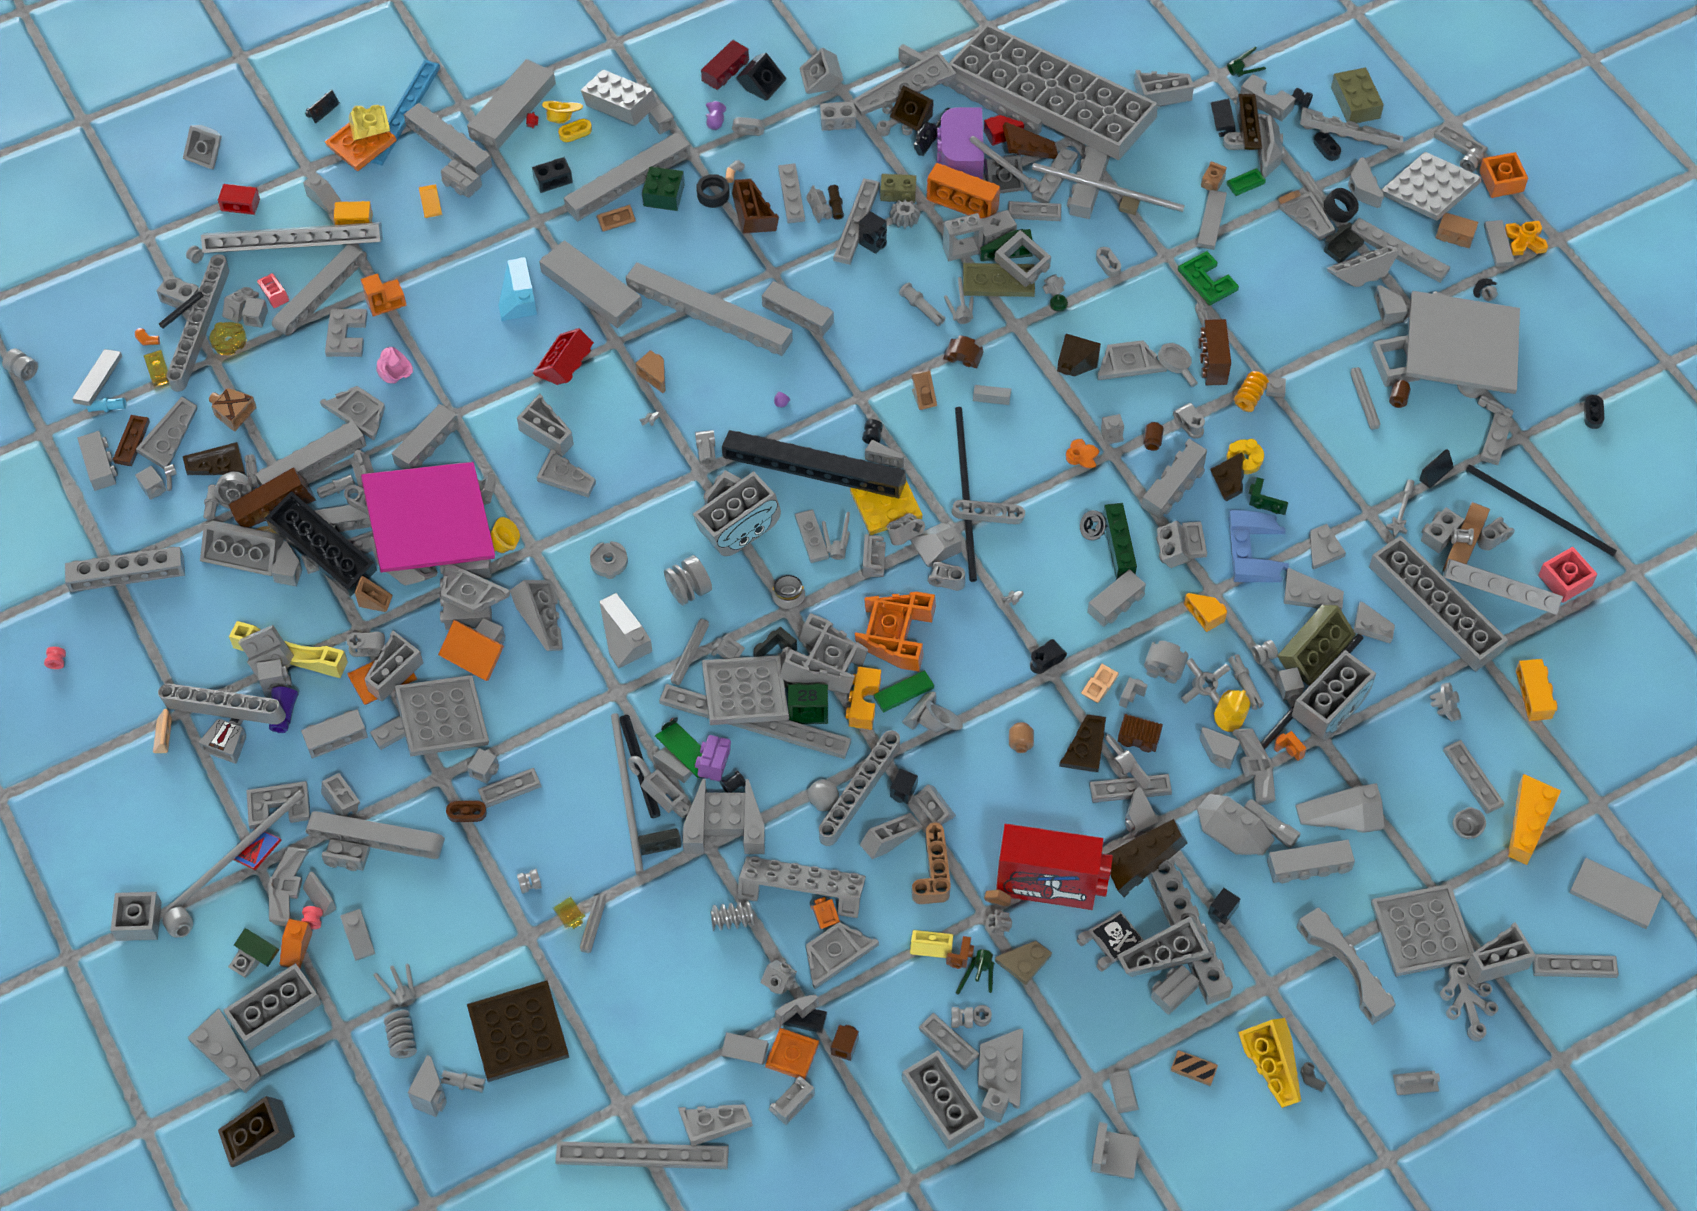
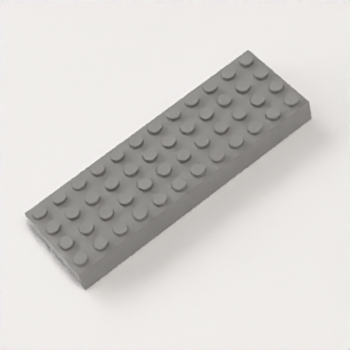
M988 23L949 62L957 74L1041 119L1042 124L1117 160L1122 158L1157 118V102Z

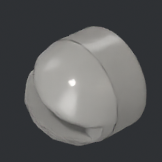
M1487 286L1482 289L1484 300L1491 301L1497 297L1496 287Z

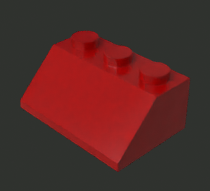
M580 328L559 334L533 374L556 385L568 383L573 378L572 374L582 365V359L590 353V348L594 342Z

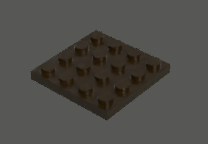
M547 980L467 1004L487 1082L570 1058Z

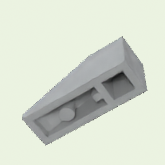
M909 813L870 828L860 846L871 859L887 854L919 832L923 826Z

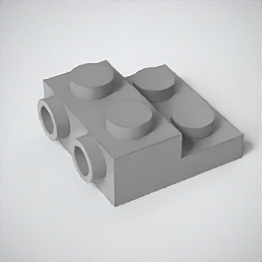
M273 625L246 636L239 641V645L249 658L247 663L257 677V663L281 659L283 666L288 668L294 656Z

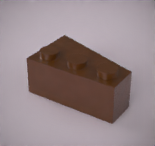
M734 180L732 197L742 234L776 231L779 216L771 210V205L764 200L761 191L753 180Z

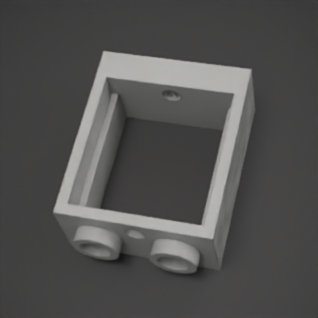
M978 213L944 221L943 250L948 262L980 254L983 244V224ZM974 232L973 237L953 241L954 236Z
M1020 230L996 251L995 262L1024 287H1027L1030 283H1035L1042 272L1045 273L1049 270L1051 256ZM1022 245L1040 260L1027 273L1008 258Z
M1408 335L1386 340L1381 339L1373 343L1371 354L1385 387L1393 386L1398 380L1407 382L1420 380L1419 378L1407 377L1406 367L1390 370L1383 354L1384 352L1404 349L1407 356Z

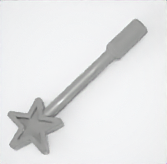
M1407 480L1398 518L1393 517L1392 523L1386 526V529L1393 531V537H1396L1398 533L1407 534V529L1404 527L1407 521H1402L1408 498L1414 487L1415 482L1413 480Z

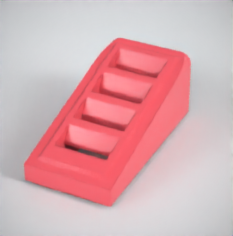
M273 273L257 280L273 308H277L289 301L286 291Z

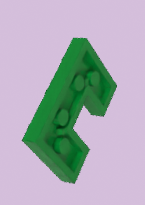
M1205 251L1179 265L1178 271L1207 304L1211 306L1238 291L1239 285L1229 274L1214 282L1206 272L1216 268L1218 262L1208 251Z

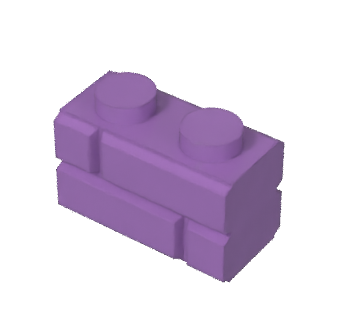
M709 735L707 741L702 742L700 749L702 756L697 757L695 768H698L699 777L721 781L731 750L730 739H720L717 736Z

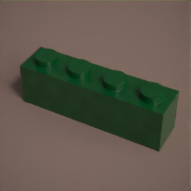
M1123 503L1104 505L1103 516L1107 518L1105 522L1108 527L1105 530L1116 580L1129 569L1136 575L1137 564Z

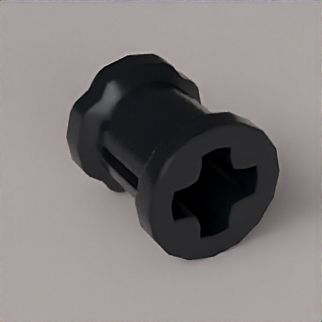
M735 771L733 776L726 780H721L720 784L725 793H732L739 787L745 786V779L740 772Z

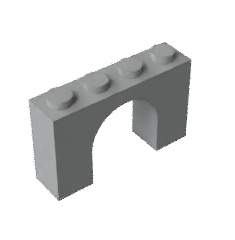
M491 559L452 564L481 578H491ZM440 565V572L443 574V578L445 576V565ZM440 579V588L442 590L443 579ZM440 595V604L443 606V611H440V621L444 623L446 630L450 629L453 620H457L470 628H477L483 618L492 622L491 606L476 614H472L443 601Z

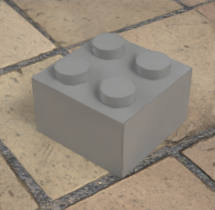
M157 892L115 893L110 931L116 941L158 939L162 902Z

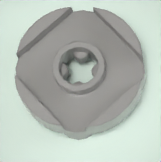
M617 542L599 543L590 553L592 570L607 579L615 578L616 575L622 573L627 567L628 557L626 550ZM613 557L610 562H606L605 558Z

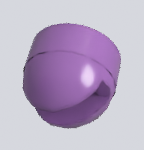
M778 392L774 398L775 405L781 408L785 407L790 401V398L782 392Z

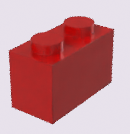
M223 184L218 197L221 211L255 215L260 201L257 188L234 184Z

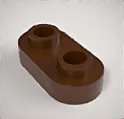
M453 801L446 807V814L452 822H480L485 819L487 810L485 804L481 801ZM476 811L480 812L478 815H474Z

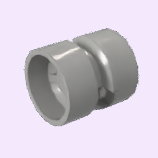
M16 348L8 351L2 361L3 367L22 381H28L33 378L38 370V363Z

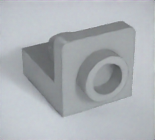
M726 634L721 639L717 638L713 643L712 647L714 649L711 655L719 654L724 659L739 658L745 648Z
M1129 678L1121 695L1119 706L1127 708L1129 702L1133 703L1136 694L1144 697L1148 685L1139 679Z

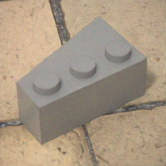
M1135 70L1134 86L1137 93L1157 102V106L1192 101L1194 85L1190 74L1168 72V75L1157 74V71L1141 73V70Z
M541 394L517 417L519 431L548 449L555 450L561 457L574 445L571 430L554 413L552 407L544 401Z

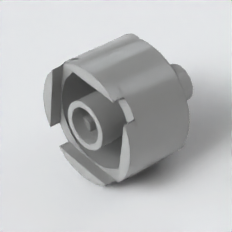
M1155 641L1152 642L1144 663L1147 675L1153 678L1161 676L1167 682L1175 684L1182 676L1189 657L1186 651L1184 653L1181 652L1180 646L1167 641H1159L1158 644H1155Z

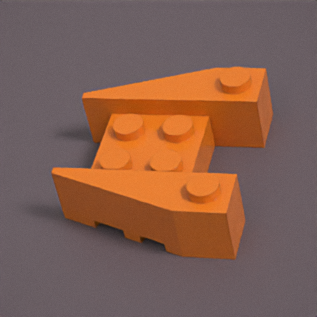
M910 592L908 595L900 596L899 594H892L891 597H865V610L870 612L871 616L866 634L855 632L856 642L866 647L868 653L900 669L920 672L924 656L923 644L906 640L912 620L932 623L936 609L935 595Z

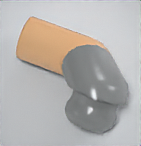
M740 160L734 161L727 168L725 179L728 183L734 181V175L737 170L739 172L744 170L745 165Z

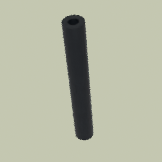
M201 291L195 293L159 322V326L164 329L204 296Z

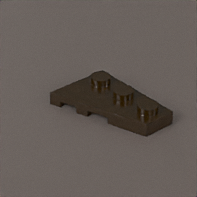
M237 442L182 456L187 475H224L228 472H240L246 475Z
M1088 714L1085 716L1075 738L1061 759L1059 767L1099 772L1106 717Z

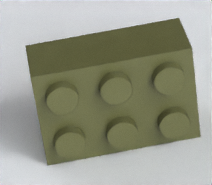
M1366 67L1334 74L1331 89L1347 122L1353 121L1357 124L1381 119L1384 104Z

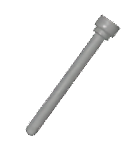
M975 136L970 137L972 144L1025 183L1024 186H1026L1029 192L1033 193L1038 188L1040 182L1037 179L1028 178Z

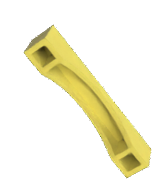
M236 621L229 635L233 648L244 651L239 645L240 639L261 629L254 625ZM284 641L294 655L290 665L341 678L348 663L343 650L328 646H301Z

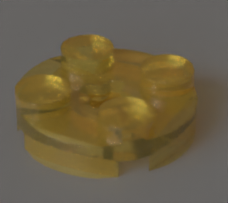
M218 322L210 333L209 341L212 348L218 354L232 355L239 348H244L247 336L243 326L239 323ZM228 336L232 337V338H229L228 341H225V338H226V337H228Z

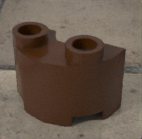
M959 336L958 339L952 338L943 359L952 363L962 361L966 367L977 369L984 351L982 346L979 348L975 344L974 339L967 336Z

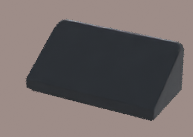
M1445 449L1422 469L1419 481L1428 488L1435 485L1453 469L1454 466L1448 449Z

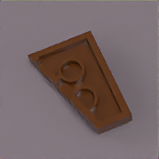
M1004 123L1003 130L1009 153L1056 159L1058 156L1055 141L1010 123Z

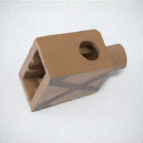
M230 388L225 389L221 395L213 392L209 397L214 415L234 432L257 408L252 396Z

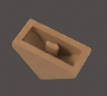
M364 576L360 578L355 591L359 607L382 612L388 610L393 596Z

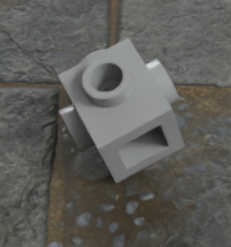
M774 960L767 965L760 983L769 987L773 993L782 995L787 990L790 991L796 982L794 977L797 971L793 970L787 963Z

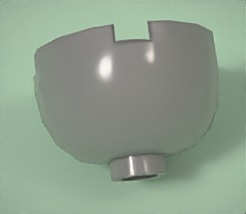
M228 472L217 481L214 496L220 501V505L230 509L228 504L253 491V485L244 474Z

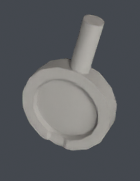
M1164 344L1158 352L1160 363L1171 372L1182 373L1191 387L1196 386L1198 382L1188 370L1192 363L1190 354L1178 344Z

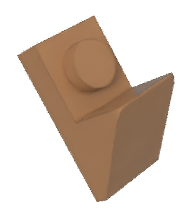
M930 370L912 373L914 386L912 392L919 410L937 406Z

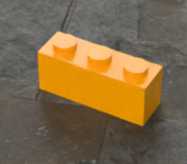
M1543 659L1519 661L1515 671L1528 720L1552 719L1558 707L1557 701L1553 700L1552 684L1549 683L1547 678V666H1544Z

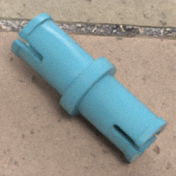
M106 397L103 400H94L91 406H87L88 412H110V410L126 409V399L124 397L116 399Z

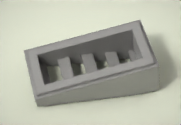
M874 440L865 449V460L897 468L904 467L903 454Z

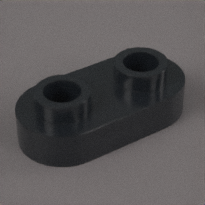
M1316 133L1314 145L1327 160H1338L1341 155V147L1329 133Z
M1589 395L1584 402V422L1589 428L1598 429L1602 426L1605 419L1604 401L1598 395Z

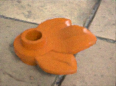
M1076 439L1071 442L1070 448L1066 451V460L1072 465L1080 464L1085 468H1094L1096 463L1093 459L1098 456L1100 451L1094 445H1086L1083 439Z

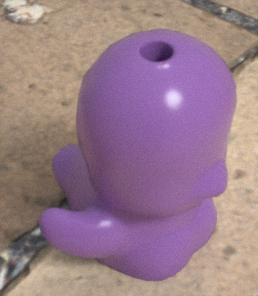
M718 101L708 102L706 106L709 113L706 114V123L708 128L717 130L724 122L723 113L726 111V106Z

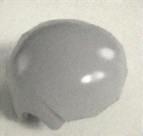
M820 779L814 782L808 789V799L818 811L831 810L839 799L837 787L829 780Z
M1468 807L1455 815L1452 825L1459 837L1469 840L1483 833L1486 820L1480 810Z

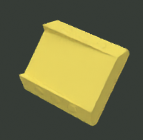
M372 105L368 109H365L363 106H355L349 114L353 141L390 131L384 106Z

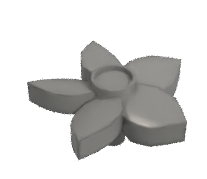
M650 412L645 418L639 419L642 422V426L648 422L653 426V422L659 418L660 413L655 412L652 414Z
M1011 591L1008 596L1001 597V599L1005 601V605L1011 602L1013 605H1016L1024 593L1023 591Z

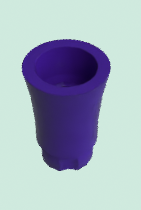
M274 687L271 689V698L276 699L280 703L286 714L284 721L280 724H269V730L272 732L286 733L288 731L293 709L299 695L296 690L287 687Z

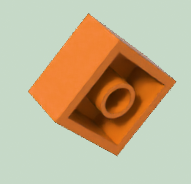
M1516 152L1487 157L1482 160L1479 173L1491 198L1524 192L1528 176Z

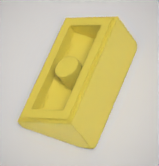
M913 930L910 954L947 958V953H952L953 934Z

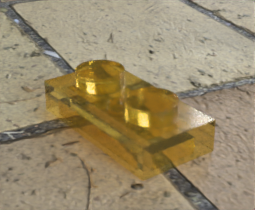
M159 350L143 355L153 386L168 383V369L162 351Z

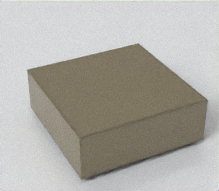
M1123 195L1119 211L1136 215L1140 200Z

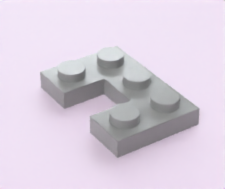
M367 309L330 310L325 348L326 357H362L363 338H347L348 328H366Z
M307 781L247 790L248 823L250 829L257 828L270 816L269 808L281 807L299 790L305 796L288 810L289 821L294 823L309 820L310 806Z

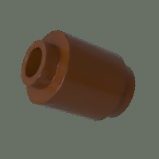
M1398 380L1392 387L1389 402L1396 408L1405 407L1408 403L1411 388L1407 381Z
M1151 422L1145 427L1143 443L1148 450L1156 451L1162 445L1164 427L1160 423Z

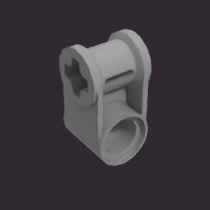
M1188 403L1173 411L1176 422L1191 438L1198 439L1203 436L1205 420L1192 403Z
M911 513L887 525L891 543L897 546L920 535L925 529V523Z
M1499 517L1482 529L1478 539V546L1483 550H1491L1508 540L1515 530L1509 528L1503 522L1504 519Z
M942 562L933 563L932 574L928 577V582L931 585L955 591L964 588L965 571L962 567Z
M381 632L352 633L347 637L349 653L353 657H379L382 652L381 649L385 645V635Z

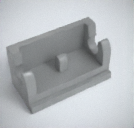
M865 534L863 576L884 577L886 542H876L884 541V537Z
M340 773L322 781L321 794L336 815L348 817L347 815L351 811L354 815L357 813L360 801Z
M726 1032L721 1056L763 1065L769 1044L765 1040Z
M799 1076L795 1083L769 1107V1111L787 1125L815 1096V1088Z

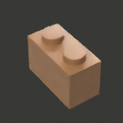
M1446 213L1442 217L1435 239L1470 249L1478 222Z

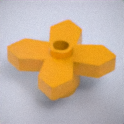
M1540 221L1525 222L1521 226L1517 223L1505 225L1507 237L1514 240L1510 245L1513 256L1523 255L1527 247L1536 254L1547 252L1548 245L1546 240L1538 237L1542 231Z

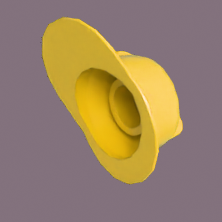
M545 101L542 103L547 112V120L559 124L568 122L573 111L583 108L582 104L573 102Z
M505 517L498 518L490 532L494 552L506 553L509 550H514L520 539L517 526L513 521Z
M1228 690L1221 696L1214 712L1216 724L1222 730L1233 732L1243 725L1250 709V700L1245 694V690Z

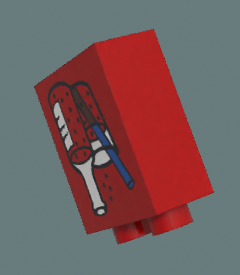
M1005 823L996 890H1001L1014 899L1093 910L1095 896L1106 897L1113 855L1102 853L1104 838Z

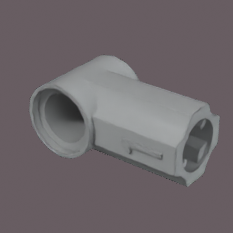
M714 430L695 432L700 465L705 467L712 466L716 463Z

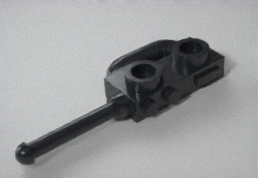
M941 118L936 125L935 123L925 122L917 132L914 149L919 156H924L937 138V128L941 125Z

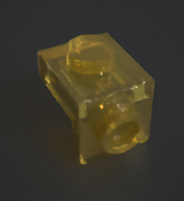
M571 896L553 907L565 928L572 927V929H575L583 923L581 919L586 917L584 913H581Z

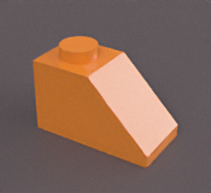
M288 919L282 936L280 966L289 968L296 963L299 969L301 968L313 933L308 922Z

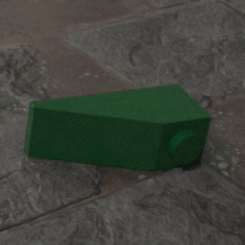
M1031 229L1013 230L981 247L980 261L995 260L996 251L1020 230L1033 240ZM1022 245L1008 258L1033 257V254Z

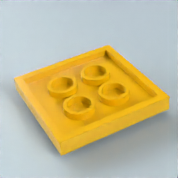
M907 480L899 499L850 488V493L869 535L886 531L887 525L890 522L896 521L906 514L911 513L917 519H922L923 517Z

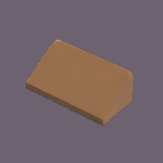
M631 205L596 216L602 232L636 222Z

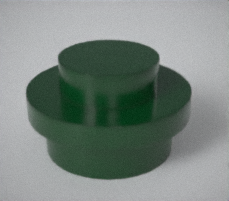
M1061 294L1053 296L1050 300V307L1054 311H1064L1068 306L1066 297Z

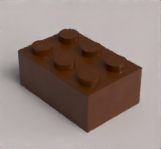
M1226 319L1204 320L1203 327H1200V338H1198V349L1202 351L1200 353V364L1203 363L1201 377L1205 378V385H1227L1231 368V355Z

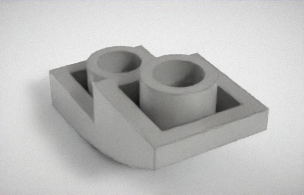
M239 950L228 967L246 978L260 962Z

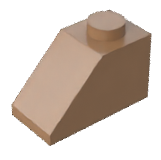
M650 350L635 363L637 375L664 393V359L661 355L655 354Z

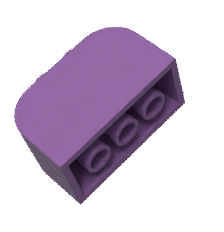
M982 107L949 109L941 117V128H937V150L940 152L937 153V163L983 180L984 152L970 142V137L972 136L983 142Z

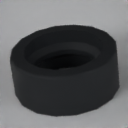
M709 174L702 177L697 183V198L703 206L717 208L727 203L730 189L728 181L723 176ZM710 186H717L722 188L723 192L716 196H709L703 193V190Z
M1336 188L1325 198L1324 209L1334 221L1346 223L1356 215L1359 210V204L1356 197L1349 190ZM1335 199L1344 203L1348 212L1339 208Z

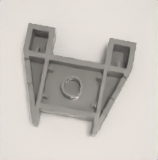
M810 613L804 623L799 641L814 648L809 657L791 649L784 661L779 678L794 684H828V690L849 693L855 676L847 673L851 663L863 666L868 649L859 642L854 643L847 638V634L841 630L839 632L830 621Z
M702 779L683 825L684 854H704L705 836H744V854H765V827L749 779H746L745 793H707L706 779Z

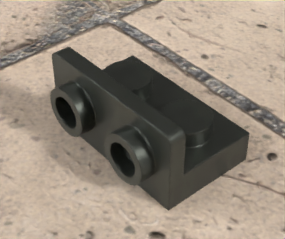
M1350 222L1345 226H1341L1333 236L1330 235L1325 240L1324 252L1338 263L1343 262L1364 244V240L1351 231L1352 224Z
M677 828L638 837L642 856L681 848L680 834Z

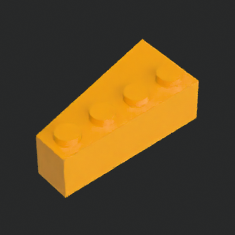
M1523 774L1518 785V796L1508 857L1525 865L1528 864L1561 790Z

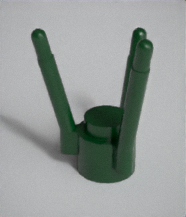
M1257 47L1251 48L1242 56L1227 64V69L1232 76L1237 74L1240 77L1244 74L1266 69V67H1259L1243 71L1245 64L1242 60L1254 52Z
M984 949L977 951L976 957L972 958L971 964L956 990V994H960L974 967L978 969L975 978L976 982L979 981L982 971H987L988 969V992L992 993L995 963L992 961L993 954L990 951Z

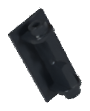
M330 90L328 93H325L320 100L306 109L305 115L308 118L312 117L315 124L340 104L334 91Z

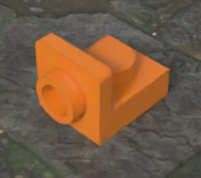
M1292 731L1277 737L1274 747L1276 752L1286 747L1289 755L1294 756L1297 761L1304 758L1306 747Z
M826 897L814 900L815 904L810 907L814 911L820 929L840 922L832 899L826 900Z

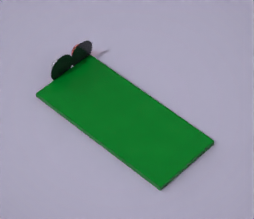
M678 717L671 718L670 722L662 724L661 732L657 733L655 737L699 778L698 768H695L697 757L702 756V753H700L701 745L677 723Z

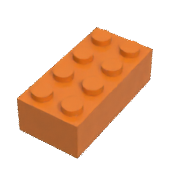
M939 163L935 164L927 177V200L966 215L978 213L980 219L996 214L999 209L1000 186Z

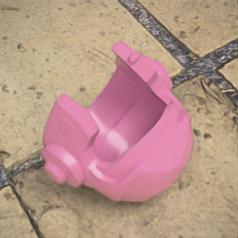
M386 347L381 352V357L377 361L376 371L383 381L390 384L397 383L401 378H407L413 373V367L409 360L396 348Z

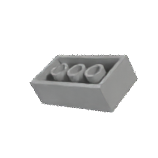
M605 70L598 73L581 89L586 106L634 126L657 106L652 89Z
M295 963L223 1011L250 1051L321 1005L317 993Z
M939 1051L902 1071V1082L948 1150L984 1128L985 1118Z

